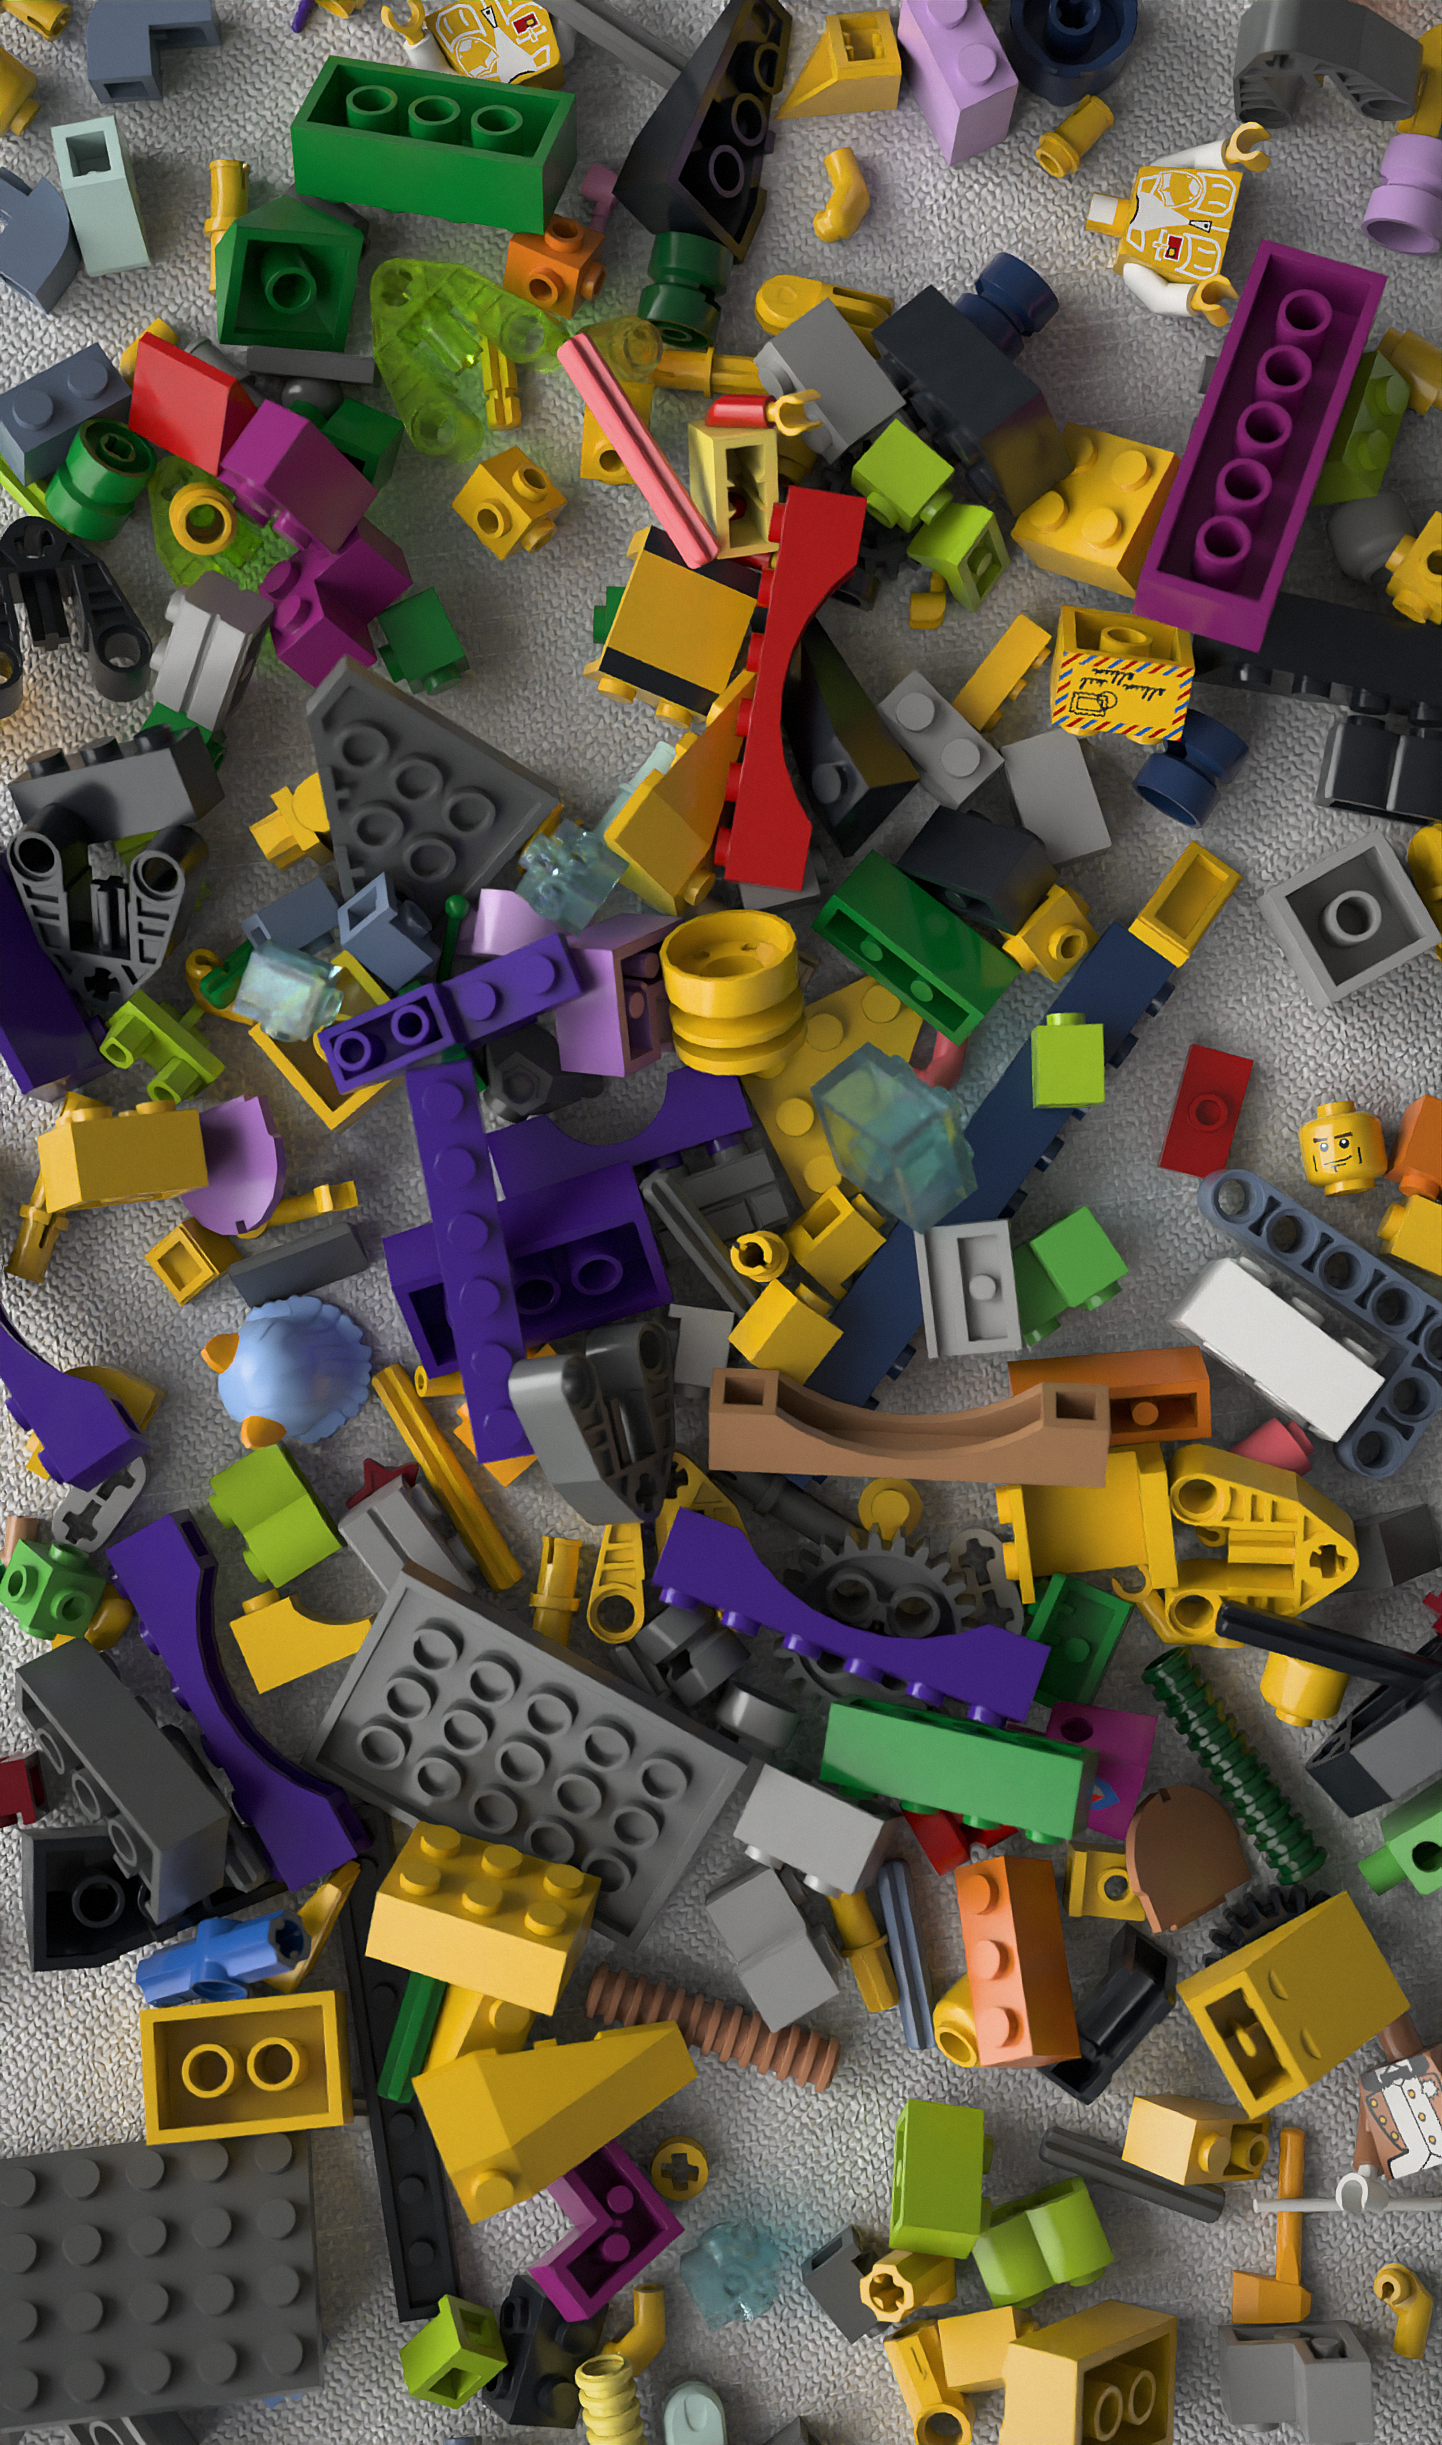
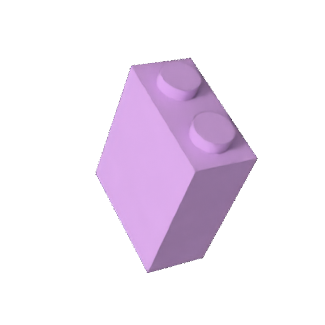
M902 0L896 41L901 60V70L948 166L951 167L1005 141L1019 81L979 0Z

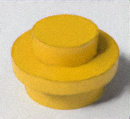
M877 1478L863 1489L858 1501V1514L862 1525L868 1532H870L873 1522H878L882 1538L891 1540L899 1526L905 1527L906 1536L916 1528L922 1514V1503L918 1492L908 1481L899 1478Z

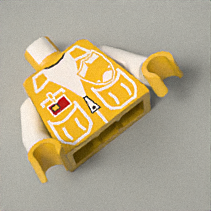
M405 0L410 5L411 17L404 25H399L396 22L389 7H382L381 18L388 29L405 36L406 41L403 47L416 69L557 91L565 85L563 67L575 55L577 30L532 0H458L425 16V9L420 0ZM423 22H424V24H425V28H426V29H422V28H421V26L423 25Z
M1256 122L1242 124L1235 130L1231 139L1225 138L1194 146L1156 159L1150 166L1140 167L1129 199L1093 192L1084 230L1120 238L1113 271L1124 277L1125 285L1154 314L1199 317L1204 313L1210 323L1217 327L1225 326L1229 322V314L1222 306L1216 305V303L1223 298L1235 300L1240 296L1230 281L1220 275L1243 173L1234 170L1237 169L1240 162L1253 172H1262L1269 166L1271 158L1263 151L1249 153L1255 143L1268 141L1272 138V135Z

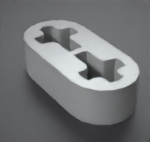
M142 1454L132 1461L133 1464L129 1469V1473L136 1479L133 1486L126 1483L119 1485L109 1497L102 1493V1491L111 1480V1477L89 1492L73 1486L57 1509L52 1520V1533L56 1542L70 1544L85 1551L87 1554L102 1549L112 1539L146 1491L151 1480L152 1471L148 1457ZM94 1502H97L102 1506L92 1521V1526L99 1531L97 1537L94 1538L88 1535L78 1541L75 1540L72 1533L76 1526L69 1520L71 1513L76 1515L84 1514L89 1511Z
M978 1526L962 1529L949 1541L947 1551L951 1554L950 1573L965 1571L967 1575V1587L961 1594H972L976 1597L977 1611L968 1617L977 1619V1617H981L986 1613L981 1593L992 1590L1001 1609L1011 1608L1012 1617L1003 1621L1004 1630L1019 1635L1024 1624L1023 1608L1014 1580L1007 1581L1003 1547L999 1538L988 1529ZM974 1538L977 1539L981 1547L991 1546L994 1555L985 1559V1568L989 1580L979 1584L970 1565L960 1566L958 1563V1556L967 1552L966 1541Z

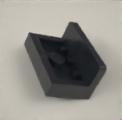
M516 2274L513 2278L509 2296L503 2301L500 2310L499 2333L508 2364L483 2386V2400L508 2425L575 2429L582 2405L579 2400L581 2388L576 2383L575 2373L583 2363L596 2355L609 2303L607 2302L590 2319L567 2322L538 2283L528 2275Z

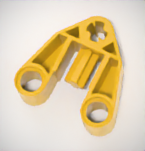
M1202 1444L1186 1445L1177 1450L1170 1458L1168 1465V1493L1170 1509L1175 1516L1191 1525L1229 1527L1228 1557L1226 1556V1559L1193 1558L1176 1563L1178 1587L1164 1588L1167 1625L1176 1635L1193 1641L1219 1636L1215 1632L1216 1615L1220 1605L1228 1600L1238 1601L1294 1618L1350 1581L1357 1572L1359 1558L1353 1521L1344 1510L1297 1473ZM1194 1479L1207 1480L1212 1483L1205 1489L1200 1490L1189 1489L1184 1486L1186 1482ZM1328 1544H1332V1545H1333V1547H1328V1548H1322V1547H1321L1322 1545H1328ZM1190 1595L1206 1598V1600L1194 1604L1184 1602L1181 1599Z
M674 1449L672 1461L678 1463L676 1471L679 1472L684 1468L688 1475V1482L678 1485L677 1495H665L662 1510L654 1520L657 1562L659 1563L679 1507L691 1511L704 1510L705 1516L741 1529L756 1553L737 1504L713 1479L706 1475L707 1473L689 1455ZM642 1523L605 1526L588 1603L587 1621L589 1628L595 1636L606 1643L620 1644L631 1640L640 1631L644 1623L646 1613L644 1580L647 1573ZM612 1595L623 1596L632 1603L635 1610V1618L626 1627L620 1629L611 1628L600 1618L599 1604L601 1601ZM717 1610L718 1617L721 1620L724 1613Z

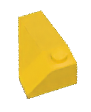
M746 667L712 704L706 718L705 726L707 729L701 735L694 734L689 730L676 743L675 752L677 754L672 761L669 771L664 775L654 768L640 783L604 833L615 880L671 916L681 917L690 904L694 907L699 906L709 894L716 879V874L713 871L716 866L714 865V857L720 826L728 827L735 802L724 800L730 762L743 764L747 738L735 736L741 697L754 699L758 673L746 671Z
M669 2020L600 2031L591 2041L558 2046L556 2038L535 2041L534 2050L498 2055L496 2048L472 2051L413 2078L412 2082L447 2172L471 2225L537 2195L697 2078L698 2074L676 2021Z

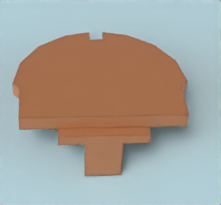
M1185 1784L1158 1789L1159 1792L1149 1794L1137 1806L1127 1830L1125 1864L1132 1893L1139 1896L1153 1933H1160L1168 1928L1171 1931L1181 1929L1226 1902L1225 1894L1252 1879L1238 1843L1240 1833L1227 1810L1205 1790Z

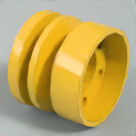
M753 909L723 910L700 915L679 925L664 938L659 954L664 986L671 1002L668 1012L673 1026V1044L678 1058L694 1070L713 1075H745L768 1070L790 1059L804 1045L808 1028L803 1011L804 996L798 985L801 972L797 940L789 923L775 914Z

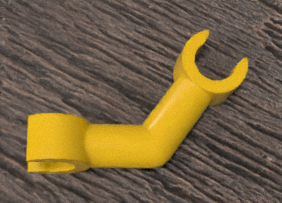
M352 1180L333 1186L327 1184L313 1188V1191L280 1199L275 1211L267 1222L256 1230L247 1231L248 1233L237 1234L236 1236L249 1240L258 1239L265 1235L270 1227L358 1207L360 1205L355 1181Z
M1146 1564L1137 1565L1139 1571L1144 1575V1584L1137 1591L1125 1590L1120 1585V1582L1114 1576H1111L1112 1587L1117 1596L1128 1602H1133L1164 1643L1170 1645H1208L1218 1648H1244V1643L1220 1636L1193 1641L1183 1639L1173 1633L1167 1625L1165 1602L1157 1591L1152 1589L1149 1570Z

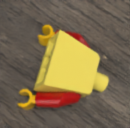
M808 389L781 396L778 400L774 395H724L711 405L705 414V420L693 421L688 424L690 494L693 502L721 545V552L716 556L717 559L727 558L740 565L762 571L763 567L776 568L780 543L768 541L774 502H779L777 433L773 428L777 424L778 428L789 436L820 428L823 425V421H810L804 412V403L822 399L821 394L817 390Z

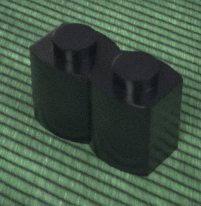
M1350 715L1347 718V723L1338 722L1328 730L1315 805L1346 813L1378 817L1417 827L1442 824L1441 731L1428 728H1411L1409 736L1399 735L1385 730V721L1363 715Z

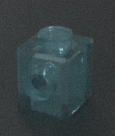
M270 938L253 950L232 1011L260 1022V1029L273 1038L286 1042H296L297 1039L306 1041L322 1025L329 1028L339 1011L344 992L335 987L342 968Z

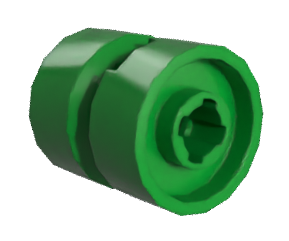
M106 417L89 418L80 426L69 447L67 458L59 465L46 489L45 502L48 511L61 526L86 540L102 542L114 539L121 532L132 513L136 498L145 490L156 471L157 457L153 447L144 437L128 429V425Z

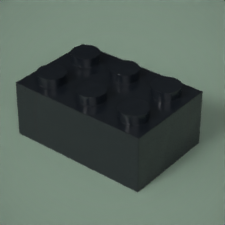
M932 284L870 332L882 357L876 363L906 402L898 411L900 416L915 433L925 428L932 435L929 437V441L936 453L953 468L960 464L967 471L965 473L967 482L986 505L996 500L1015 518L1075 470L1042 390Z

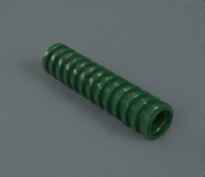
M1178 1646L1165 1652L1145 1667L1141 1679L1146 1685H1154L1155 1689L1152 1695L1156 1701L1164 1700L1166 1703L1163 1710L1168 1718L1175 1717L1178 1722L1174 1728L1180 1735L1187 1734L1189 1739L1186 1742V1746L1191 1752H1199L1200 1756L1197 1759L1199 1765L1202 1768H1210L1211 1772L1208 1778L1213 1785L1220 1784L1222 1786L1220 1791L1222 1799L1225 1802H1233L1234 1805L1231 1812L1235 1818H1243L1245 1820L1242 1826L1245 1833L1256 1836L1253 1845L1259 1852L1266 1851L1268 1855L1265 1858V1863L1270 1869L1277 1868L1279 1870L1276 1875L1278 1882L1282 1886L1295 1885L1309 1878L1325 1864L1328 1852L1323 1846H1315L1314 1843L1317 1836L1313 1830H1305L1303 1828L1306 1821L1300 1812H1292L1294 1802L1289 1796L1282 1797L1280 1792L1283 1786L1280 1781L1269 1778L1272 1769L1266 1762L1259 1763L1257 1759L1261 1753L1257 1747H1248L1246 1742L1249 1739V1735L1244 1729H1236L1235 1725L1238 1719L1232 1712L1225 1713L1223 1709L1227 1703L1222 1696L1215 1697L1212 1692L1215 1689L1213 1682L1210 1679H1202L1201 1675L1204 1669L1200 1663L1192 1664L1190 1661L1193 1654L1188 1646Z

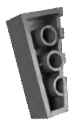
M75 1637L15 1669L16 1709L59 1775L69 1770H72L74 1773L72 1775L73 1789L79 1800V1806L90 1823L94 1824L104 1819L108 1825L110 1838L117 1850L113 1858L125 1877L129 1879L139 1873L151 1891V1900L146 1902L145 1907L157 1926L222 1888L224 1884L228 1821L231 1819L228 1803L216 1787H206L194 1772L191 1758L183 1745L177 1740L170 1742L158 1728L156 1717L148 1702L139 1695L133 1697L123 1685L119 1670L112 1658L106 1652L97 1653L85 1637L83 1639Z

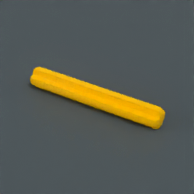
M396 1363L377 1372L371 1378V1384L458 1533L477 1559L478 1567L492 1591L499 1593L515 1585L523 1577L522 1569L428 1408L417 1394L416 1388L404 1367Z

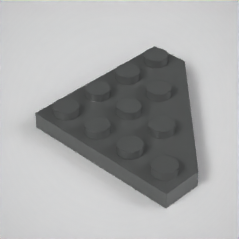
M346 654L306 702L307 718L313 740L344 903L348 902L385 871L393 878L396 897L401 902L405 900L414 902L426 914L432 926L430 939L437 944L446 933L449 915L445 911L447 899L452 895L459 894L465 896L470 905L481 894V888L485 889L560 803L558 787Z

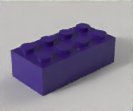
M630 1160L498 1201L526 1349L675 1302ZM433 1223L382 1238L391 1287L428 1379L430 1380L460 1370Z

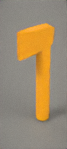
M1287 2126L1280 2130L1278 2198H1304L1306 2134L1299 2127ZM1277 2212L1275 2277L1233 2270L1232 2323H1298L1310 2314L1311 2292L1301 2282L1303 2212Z

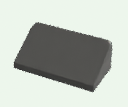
M343 1221L230 1264L231 1268L227 1270L247 1305L252 1309L254 1306H263L269 1300L274 1302L278 1299L286 1301L293 1294L302 1295L365 1271L369 1267V1260L356 1226Z

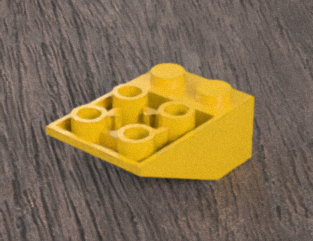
M1346 1890L1175 1985L1236 2097L1251 2120L1311 2087L1411 2008L1410 2003Z

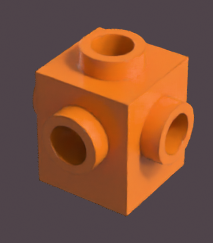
M555 213L544 235L515 233L509 242L502 291L538 306L546 312L554 313L571 321L586 299L595 301L603 288L608 272V266L601 262L606 235L585 227L574 219L562 217Z

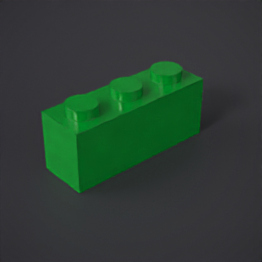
M871 849L833 893L810 926L811 929L958 1047L980 1023L1022 970V968L1005 956L997 946L989 943L903 874L896 865L891 864L874 849Z

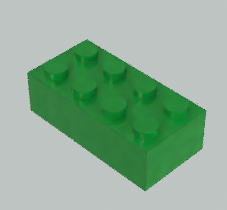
M329 55L290 125L296 194L322 198L330 203L347 202L383 208L391 213L407 212L444 218L451 223L457 224L474 223L504 228L516 234L534 233L544 235L577 163L576 94Z

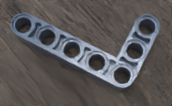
M1219 1169L1209 1173L1201 1181L1197 1190V1205L1201 1214L1209 1222L1392 1347L1376 1370V1373L1383 1377L1385 1381L1339 1441L1333 1442V1453L1337 1462L1344 1469L1370 1479H1384L1393 1475L1402 1466L1442 1406V1357L1436 1359L1429 1349L1431 1333L1438 1326L1442 1325V1303L1255 1173L1246 1169ZM1234 1180L1240 1184L1245 1195L1242 1208L1236 1214L1230 1216L1221 1209L1219 1192L1227 1181ZM1286 1216L1295 1225L1296 1239L1289 1249L1282 1252L1274 1245L1271 1238V1230L1279 1218ZM1338 1252L1346 1259L1348 1274L1339 1286L1332 1287L1324 1276V1266L1327 1259L1332 1254ZM1391 1288L1399 1298L1400 1309L1392 1321L1384 1323L1378 1316L1376 1304L1379 1296L1385 1290ZM1409 1378L1415 1386L1416 1397L1408 1409L1400 1412L1394 1405L1393 1391L1401 1380ZM1374 1431L1380 1440V1451L1372 1462L1362 1464L1357 1455L1358 1442L1364 1434Z

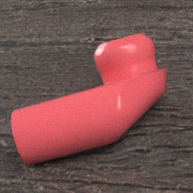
M937 1030L931 1064L927 1067V1070H920L912 1066L904 1070L900 1089L901 1096L908 1101H921V1106L935 1105L959 1082L968 1037L958 1047Z

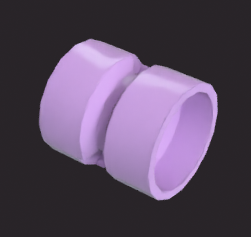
M1400 134L1391 138L1379 170L1382 176L1380 181L1382 186L1375 188L1371 194L1361 229L1363 234L1372 242L1384 248L1409 255H1431L1437 253L1442 245V140L1419 134Z

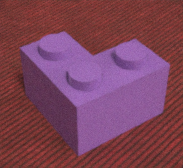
M619 913L566 937L588 995L555 1009V1038L559 1045L561 1071L627 1077L661 1059L655 996L666 992L659 952L664 938L679 925L685 923V917Z

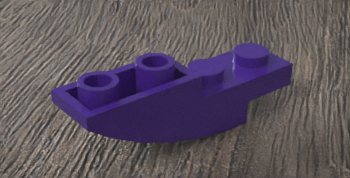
M555 932L444 983L431 982L317 1033L339 1093L345 1095L402 1076L408 1068L435 1064L538 1022V1016L588 995L565 934Z

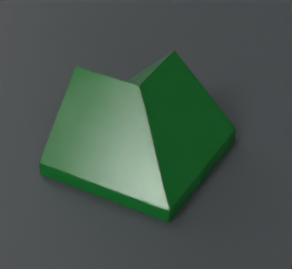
M286 194L234 220L214 248L217 335L219 343L344 353L364 239L362 231Z

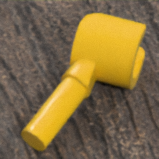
M935 571L932 572L930 579V592H910V629H937L943 623L946 607V578Z

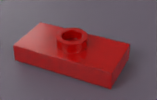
M1196 1044L1189 1045L1157 1168L1201 1180L1211 1172L1225 1169L1254 1060Z

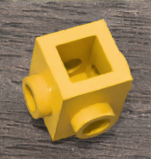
M516 445L480 463L450 506L477 534L479 540L503 561L524 549L529 554H533L541 549L555 535L558 528L553 521L567 504L568 500L551 483L549 476L541 468L537 467Z
M1435 511L1419 537L1415 539L1406 533L1388 559L1385 568L1394 574L1385 592L1394 598L1392 601L1393 606L1406 617L1419 623H1425L1428 619L1439 626L1442 622V514Z
M1053 884L1016 936L998 930L1006 940V943L1001 947V951L1022 968L1021 972L1028 975L1035 969L1055 984L1077 964L1100 937L1085 918L1091 911L1090 907L1079 894L1065 884L1061 887Z

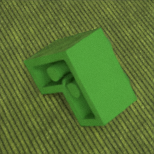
M1087 1205L1071 1210L1014 1248L1023 1337L1029 1347L1061 1327L1055 1316L1065 1309L1079 1305L1082 1311L1087 1309L1092 1311L1122 1291L1116 1280L1130 1272Z

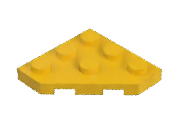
M870 975L803 1007L808 1032L804 1045L790 1059L768 1070L737 1075L804 1212L833 1184L848 1198L866 1189L901 1086L904 1070L907 1069L923 1022V1018Z

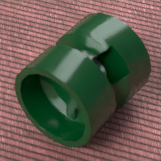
M664 232L655 236L647 269V275L654 281V284L648 285L642 290L635 319V328L647 337L671 346L695 350L708 349L709 346H714L722 313V307L715 301V298H719L727 292L734 263V254L718 242L689 233Z

